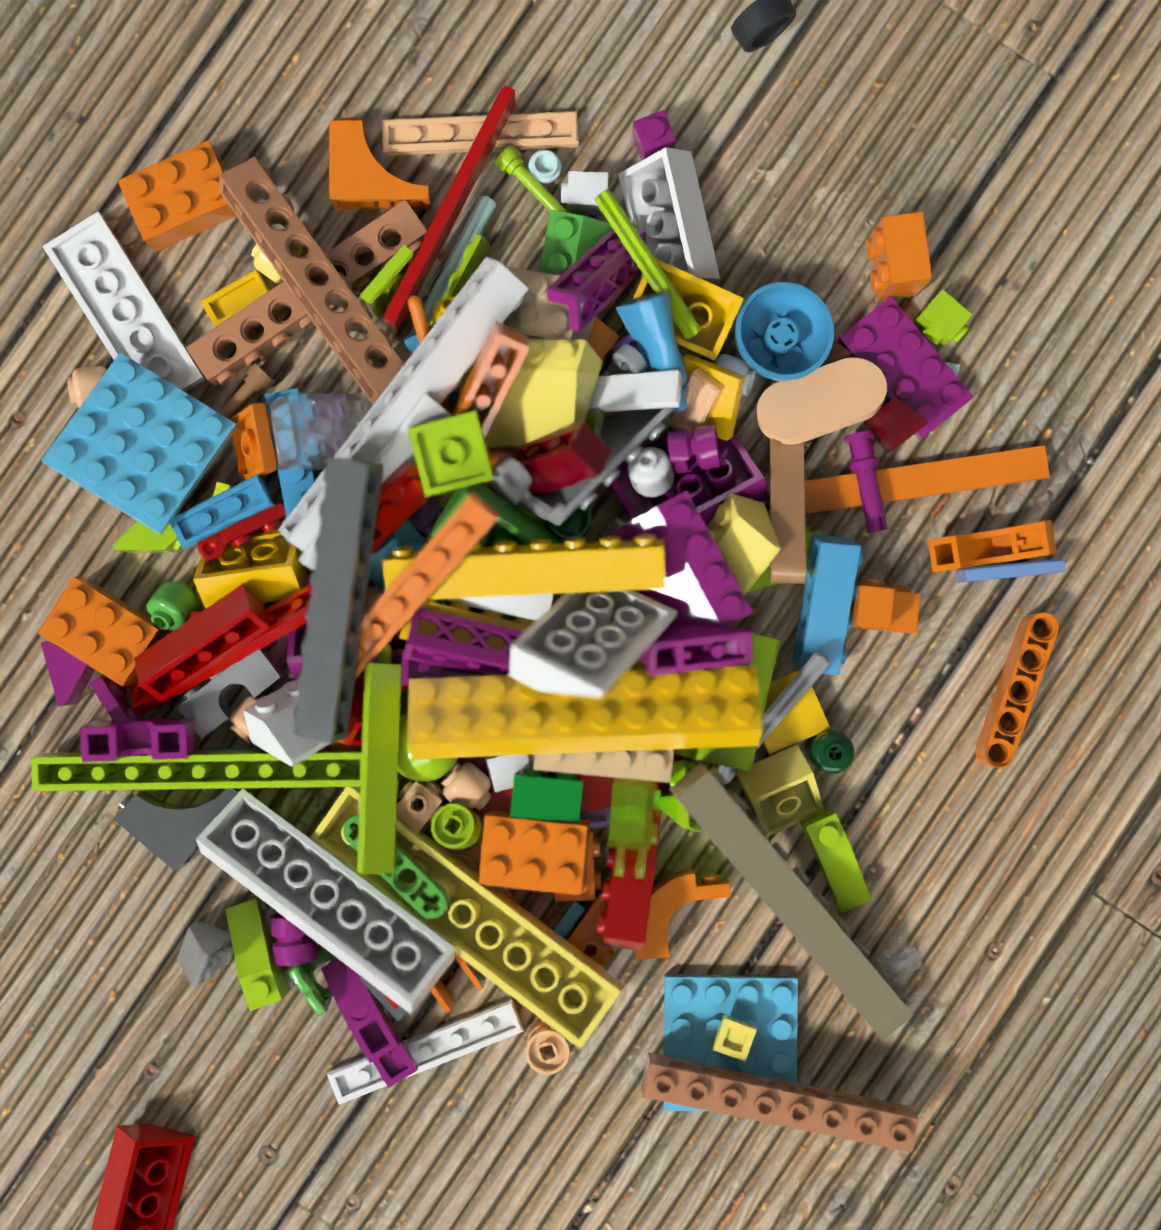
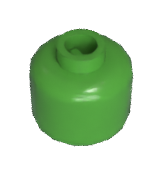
M176 581L161 584L147 603V613L152 623L162 630L174 631L189 621L190 613L197 610L198 604L195 593L190 586L183 582Z

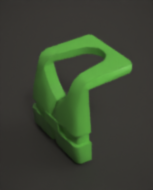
M325 948L317 952L318 958L316 960L296 965L289 971V976L300 992L305 994V999L319 1016L327 1012L333 995L329 987L325 988L316 981L313 967L331 958H337Z

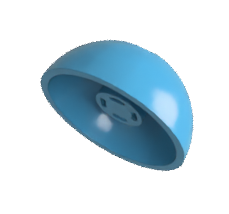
M777 282L757 289L745 300L736 319L735 339L743 360L756 373L772 380L792 381L811 374L823 364L833 345L834 325L827 306L813 291L799 284Z

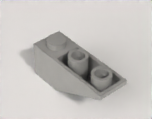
M196 921L188 927L177 959L192 987L197 988L205 980H211L215 972H220L223 964L228 965L234 953L230 932L201 921Z

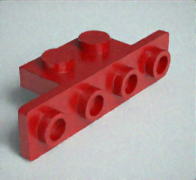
M408 459L381 484L372 554L390 534L401 528L404 521L411 514L424 506L430 497L425 496L419 470Z

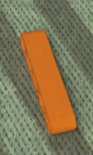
M1049 613L1028 614L1019 623L976 744V757L984 765L1004 768L1011 764L1014 759L1059 630L1058 621ZM1037 619L1041 620L1044 625V631L1040 636H1037L1033 630V624ZM1026 650L1030 651L1033 655V662L1028 668L1022 662V655ZM1016 681L1022 686V693L1017 699L1011 694V686ZM1007 712L1011 716V724L1004 730L1000 726V718ZM993 744H998L1000 755L996 760L992 761L989 758V749Z

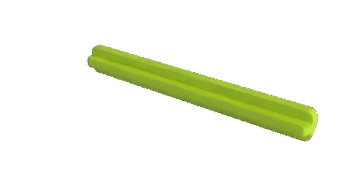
M607 189L598 194L595 202L655 293L669 291L672 319L684 337L691 339L701 331L693 315L612 192Z

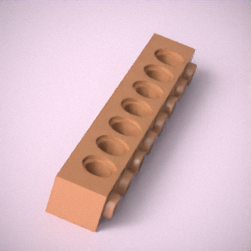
M252 157L221 173L219 176L220 194L371 404L374 405L407 362L406 359L402 356L398 357L391 347L392 344L388 334L383 329H378L372 320V315L367 305L362 301L359 302L354 296L349 280L343 274L339 275L336 271L330 254L325 248L318 246L313 239V232L307 222L304 220L300 221L294 212V207L289 197L285 193L281 194L274 185V178L268 168L265 166L261 167L256 158ZM260 197L263 198L265 202H256L252 198ZM280 224L284 226L285 229L278 230L273 228L271 225ZM300 251L305 256L296 257L292 255L291 252ZM320 278L325 283L320 285L315 284L310 279ZM336 304L341 306L345 311L336 312L332 310L329 306ZM349 332H359L364 338L355 339L350 336ZM369 359H379L384 366H373Z
M405 199L329 250L328 253L332 258L336 271L346 273V278L352 286V293L357 292V294H361L403 244L415 256L427 230ZM391 236L401 237V241L396 247L385 246L386 240ZM362 255H374L371 264L367 266L358 264ZM320 278L310 279L315 284L320 285L325 283ZM283 281L194 341L186 349L206 379L214 386L219 384L223 386L236 379L238 376L237 372L246 366L251 367L254 363H260L265 358L264 354L274 347L279 349L287 345L292 340L291 336L301 329L308 330L315 326V324ZM336 304L329 306L334 311L341 308V306ZM285 308L291 309L292 313L288 320L278 321L277 317L281 310ZM256 327H264L263 336L258 340H251L252 330ZM236 345L235 355L229 359H224L223 354L226 347Z
M649 1052L641 1084L643 1098L913 1153L919 1118L911 1107L907 1105Z

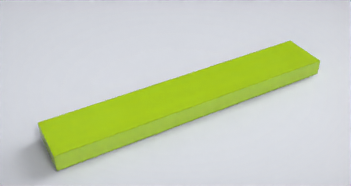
M365 663L358 874L394 873L401 665Z

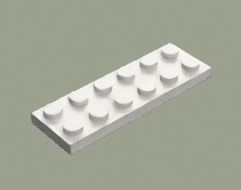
M96 212L42 246L114 360L121 352L184 392L206 380L102 214Z

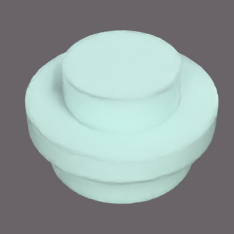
M538 151L529 161V172L541 184L552 183L561 173L560 159L551 151Z

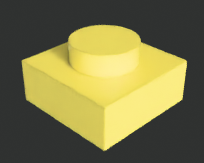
M723 1015L712 1045L713 1050L745 1062L757 1030L756 1027Z

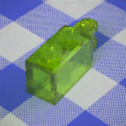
M613 778L607 848H616L615 876H623L625 871V849L638 850L637 861L635 862L636 878H644L646 853L650 851V844L656 845L658 824L652 823L653 810H659L661 790L655 789V781Z

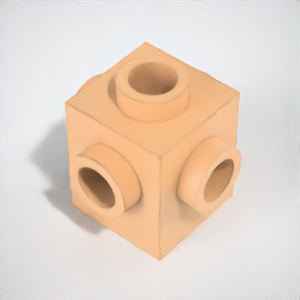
M434 781L408 782L398 795L401 801L396 806V817L417 834L424 832L431 824L435 813L448 801L442 795L443 788Z

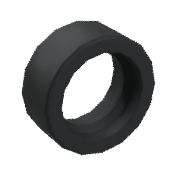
M756 0L735 19L731 26V32L744 52L756 51L773 41L788 28L796 17V9L790 0Z

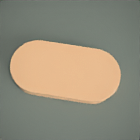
M845 358L819 367L803 378L792 381H780L768 387L760 396L757 404V422L761 431L772 440L774 438L781 441L782 444L788 445L803 443L874 416L885 400L887 382L883 372L872 362L861 358Z

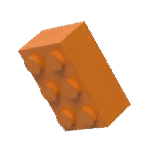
M209 140L117 180L143 240L155 252L236 217L219 192V176L226 169L218 152Z
M73 576L39 629L38 634L119 685L132 686L138 681L134 658L163 639L170 630L157 628L152 623L150 617L91 580Z
M494 810L485 815L479 884L582 895L586 883L591 821L579 820V823L518 818L510 817L511 812Z

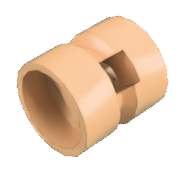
M540 1020L529 1030L525 1051L526 1060L537 1073L544 1075L555 1074L562 1070L568 1062L570 1041L546 1022Z

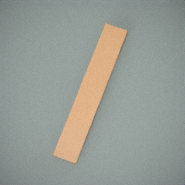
M577 111L511 114L492 151H503L510 145H513L517 150L579 147ZM487 115L382 120L383 153L385 156L469 152Z

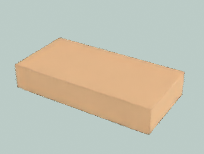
M700 368L692 371L687 382L688 392L684 394L688 407L680 411H674L669 425L675 430L687 429L690 433H693L696 427L707 425L725 386Z

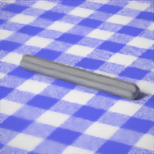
M815 652L765 711L762 719L761 739L759 746H756V750L829 666L830 660L823 653ZM722 765L717 768V771L727 783L737 774L736 771L740 770Z

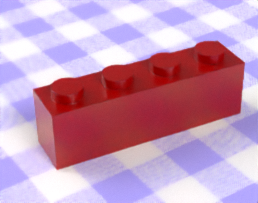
M241 584L136 656L134 660L139 686L160 702H163L270 629L264 603L244 584Z
M622 805L620 814L613 815L610 835H616L615 848L609 847L606 867L612 868L611 879H604L601 900L607 901L606 914H599L597 934H603L601 945L642 951L645 946L662 811Z

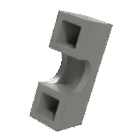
M263 647L211 677V681L201 688L197 685L183 695L185 701L177 708L185 718H194L195 731L201 739L208 738L230 722L232 711L227 704V694L234 685L241 684L245 686L253 697L256 698L265 695L288 676L268 650Z

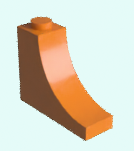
M345 116L340 117L339 121H329V200L335 210L391 209L405 199L412 209H432V195L429 186L402 181L388 173L375 160L369 149L367 131L362 120Z

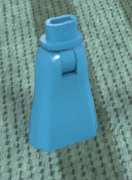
M669 291L646 295L617 306L616 309L646 362L648 373L680 371L682 375L680 407H676L673 411L687 408L688 404L684 394L688 392L687 373L675 341Z

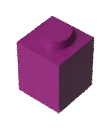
M664 110L633 121L632 138L641 161L664 148H675L676 139Z

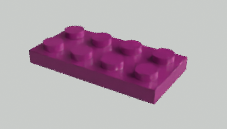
M891 296L838 338L841 345L851 352L850 356L852 358L868 360L883 372L887 382L885 398L888 402L897 398L928 422V424L915 433L919 440L923 439L974 398Z

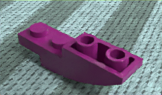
M338 958L324 965L321 968L322 973L343 1018L369 1064L373 1062L387 1087L390 1088L416 1072L418 1065L384 1011V1005L360 980V975Z

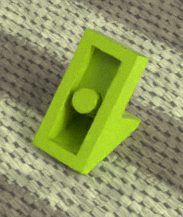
M685 760L672 762L673 772L671 774L670 786L672 787L696 765ZM674 795L651 799L655 805L682 828L694 832L702 831L700 825Z

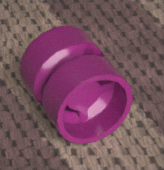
M715 424L698 426L693 433H690L687 429L668 431V449L674 475L693 472L695 466H699L702 470L721 467L720 448Z
M280 913L270 916L271 935L277 938V941L273 944L275 965H299L318 958L317 945L314 939Z

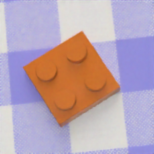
M265 403L251 404L229 419L237 427L231 437L240 483L257 474L261 475V477L266 476L277 469L276 465L278 463V452L272 444L270 434L272 420L266 412Z

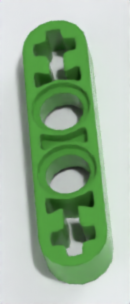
M359 815L349 818L343 828L344 838L357 852L358 837L354 836L357 831L354 825H359ZM395 841L394 873L380 875L423 917L434 919L442 916L449 908L450 899L448 893ZM406 868L412 869L417 874V883L412 888H406L400 882V874ZM425 882L428 884V888H425L423 891L430 897L434 895L439 896L440 899L437 902L440 907L439 910L437 908L427 909L426 906L429 901L423 894L418 895L417 898L413 896V893L420 890Z

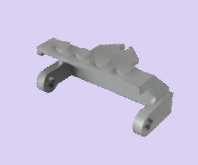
M624 344L613 354L610 365L601 376L644 373L647 365L642 355L636 349ZM676 407L618 411L598 426L587 413L584 423L611 448L605 462V470L595 479H588L571 487H563L554 490L552 493H545L534 497L529 492L532 480L528 472L517 461L507 458L497 467L493 476L494 480H491L489 486L512 506L516 507L519 505L522 509L560 526L578 507L585 510L598 495L594 491L601 483L607 487L621 473L617 467L624 460L630 464L643 451L640 444L647 437L653 441L664 430L666 426L662 422Z

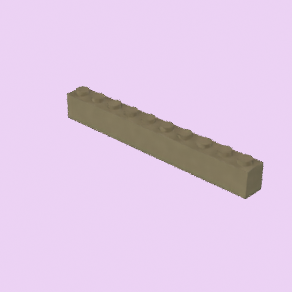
M700 762L669 788L670 791L884 1041L914 1015L905 1005L910 999L897 984L892 988L888 985L886 980L890 978L889 974L877 961L871 964L866 957L871 953L858 938L851 941L846 935L851 929L838 914L833 918L830 916L826 909L831 905L818 890L813 894L809 891L806 885L811 881L800 868L796 866L791 869L785 861L790 856L776 841L771 845L767 841L765 836L769 831L758 818L755 817L750 820L745 815L744 811L748 809V806L738 794L734 792L729 795L724 790L723 786L727 781L717 769L713 767L708 771Z

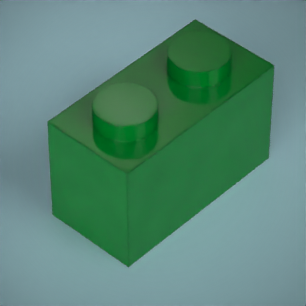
M522 768V774L515 773L510 817L579 823L583 779H576V773L556 772V777L543 776V770H534L533 768Z

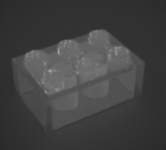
M288 394L270 403L280 471L325 469L328 465L329 457L336 455L373 405L366 395Z

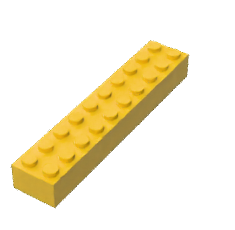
M757 666L721 667L650 676L647 670L626 671L602 697L542 692L510 675L409 679L407 744L413 759L759 746L762 734Z

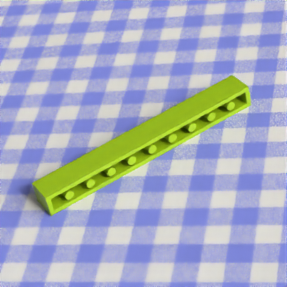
M263 749L196 750L187 759L152 760L151 755L124 757L118 761L82 762L81 752H50L31 757L32 791L360 787L362 750L321 749L293 767Z

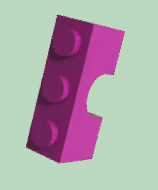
M194 718L91 721L80 728L82 762L118 761L124 757L151 755L152 760L187 759L196 751Z

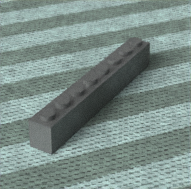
M329 457L328 465L325 468L324 482L326 485L324 499L319 508L321 524L319 535L315 541V551L317 553L315 569L310 578L312 594L311 602L306 611L308 625L306 638L301 649L303 664L302 671L297 680L299 695L297 706L293 712V722L295 723L293 735L329 744L347 738L384 464L346 457Z

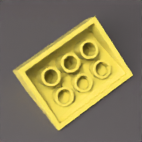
M528 339L530 349L484 438L485 446L516 449L520 445L585 422L603 362L587 341ZM474 365L469 366L462 375L459 384V394Z

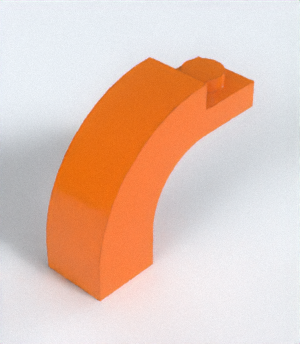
M1052 520L928 540L933 573L1057 554Z
M691 868L670 874L652 887L646 943L642 951L634 950L636 960L669 957L667 931L673 914L681 906L691 901L731 897L730 883L727 878L721 879L720 874H708L701 876V881H696L695 872Z

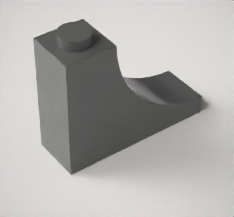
M227 788L212 801L195 806L170 804L155 798L147 791L135 795L131 793L118 806L121 812L114 821L170 868L177 871L185 867L199 850L196 838L242 788Z

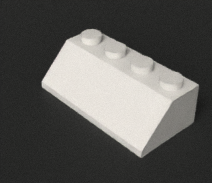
M664 148L620 172L618 175L628 218L636 229L646 231V245L654 258L709 283L719 280V271L691 151Z

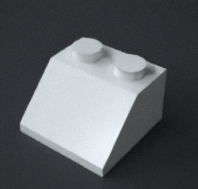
M298 679L287 682L282 688L258 699L256 703L243 710L251 743L292 767L329 745V743L293 735L295 726L293 712L297 706L299 695Z

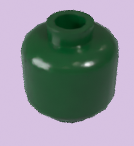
M826 730L815 735L808 747V756L811 763L818 770L828 774H839L846 771L851 766L855 757L852 741L845 734L835 730Z

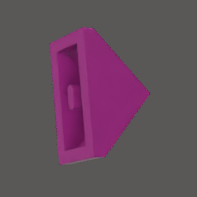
M51 641L41 642L58 707L77 704L95 669Z

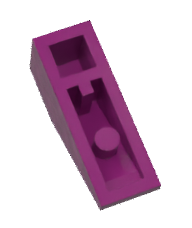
M670 624L641 654V661L650 676L752 664V631L741 628Z

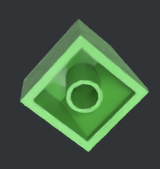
M550 210L539 272L561 276L612 229V226L608 222L590 217Z

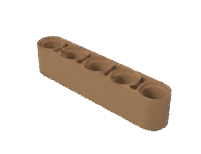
M773 438V440L770 439L769 445L770 520L781 549L770 562V583L805 584L804 442L788 445L782 444L781 441Z

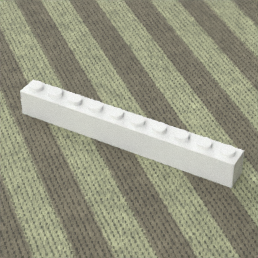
M486 257L334 457H346L373 462L424 394L440 405L446 396L459 386L461 377L468 367L475 364L495 321L502 324L507 316L521 305L523 296L528 288L500 262ZM325 469L278 529L287 541L303 552L306 551L320 531L321 518L319 508L325 493Z

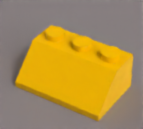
M656 259L701 328V331L694 337L686 339L673 320L676 343L716 361L744 298ZM644 275L633 300L646 295L656 294Z
M273 530L267 534H264V532L251 534L250 536L253 540L240 547L234 548L232 544L225 546L221 558L204 562L200 558L193 580L205 609L241 584H244L263 603L281 601L306 587L308 579L307 567L303 566L299 560L301 557L300 549L287 541L279 530Z

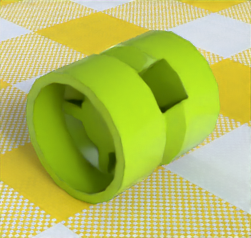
M448 804L441 807L435 813L431 822V831L434 839L440 845L457 851H469L476 848L482 842L484 822L476 811L459 804Z

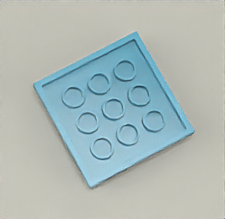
M120 352L41 461L46 466L162 536L237 427L231 420Z
M664 974V1056L797 1083L798 978L794 975ZM723 1015L753 1025L757 1029L745 1062L713 1050L712 1045ZM663 1102L664 1111H706Z

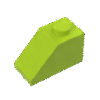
M138 521L112 545L116 550L127 553H174L176 550L178 552L183 550L171 524H169L161 536Z

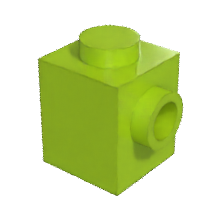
M942 289L914 320V323L924 330L923 335L933 344H940L944 347L951 340L957 343L970 328L966 325V322L973 314Z

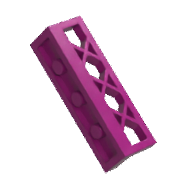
M612 228L546 288L547 300L568 306L570 330L580 332L641 273V270L635 262L633 263V258ZM636 229L646 244V231ZM585 302L581 312V304Z
M418 608L413 614L404 659L482 676L510 675L511 645L514 643L513 640H517L525 631ZM419 619L434 622L439 632L432 636L416 633ZM461 628L468 630L474 639L466 644L456 642L450 633ZM491 636H498L504 640L507 647L500 651L492 650L484 640Z

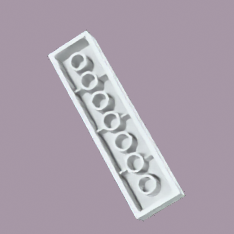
M243 788L196 838L200 852L411 1015L454 961L455 947Z

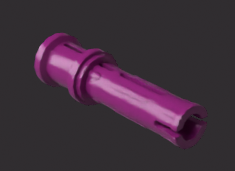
M873 430L844 436V441L849 444L852 463L849 464L850 470L856 473L867 533L888 529L876 472L880 462L879 458H876L871 439L874 437Z

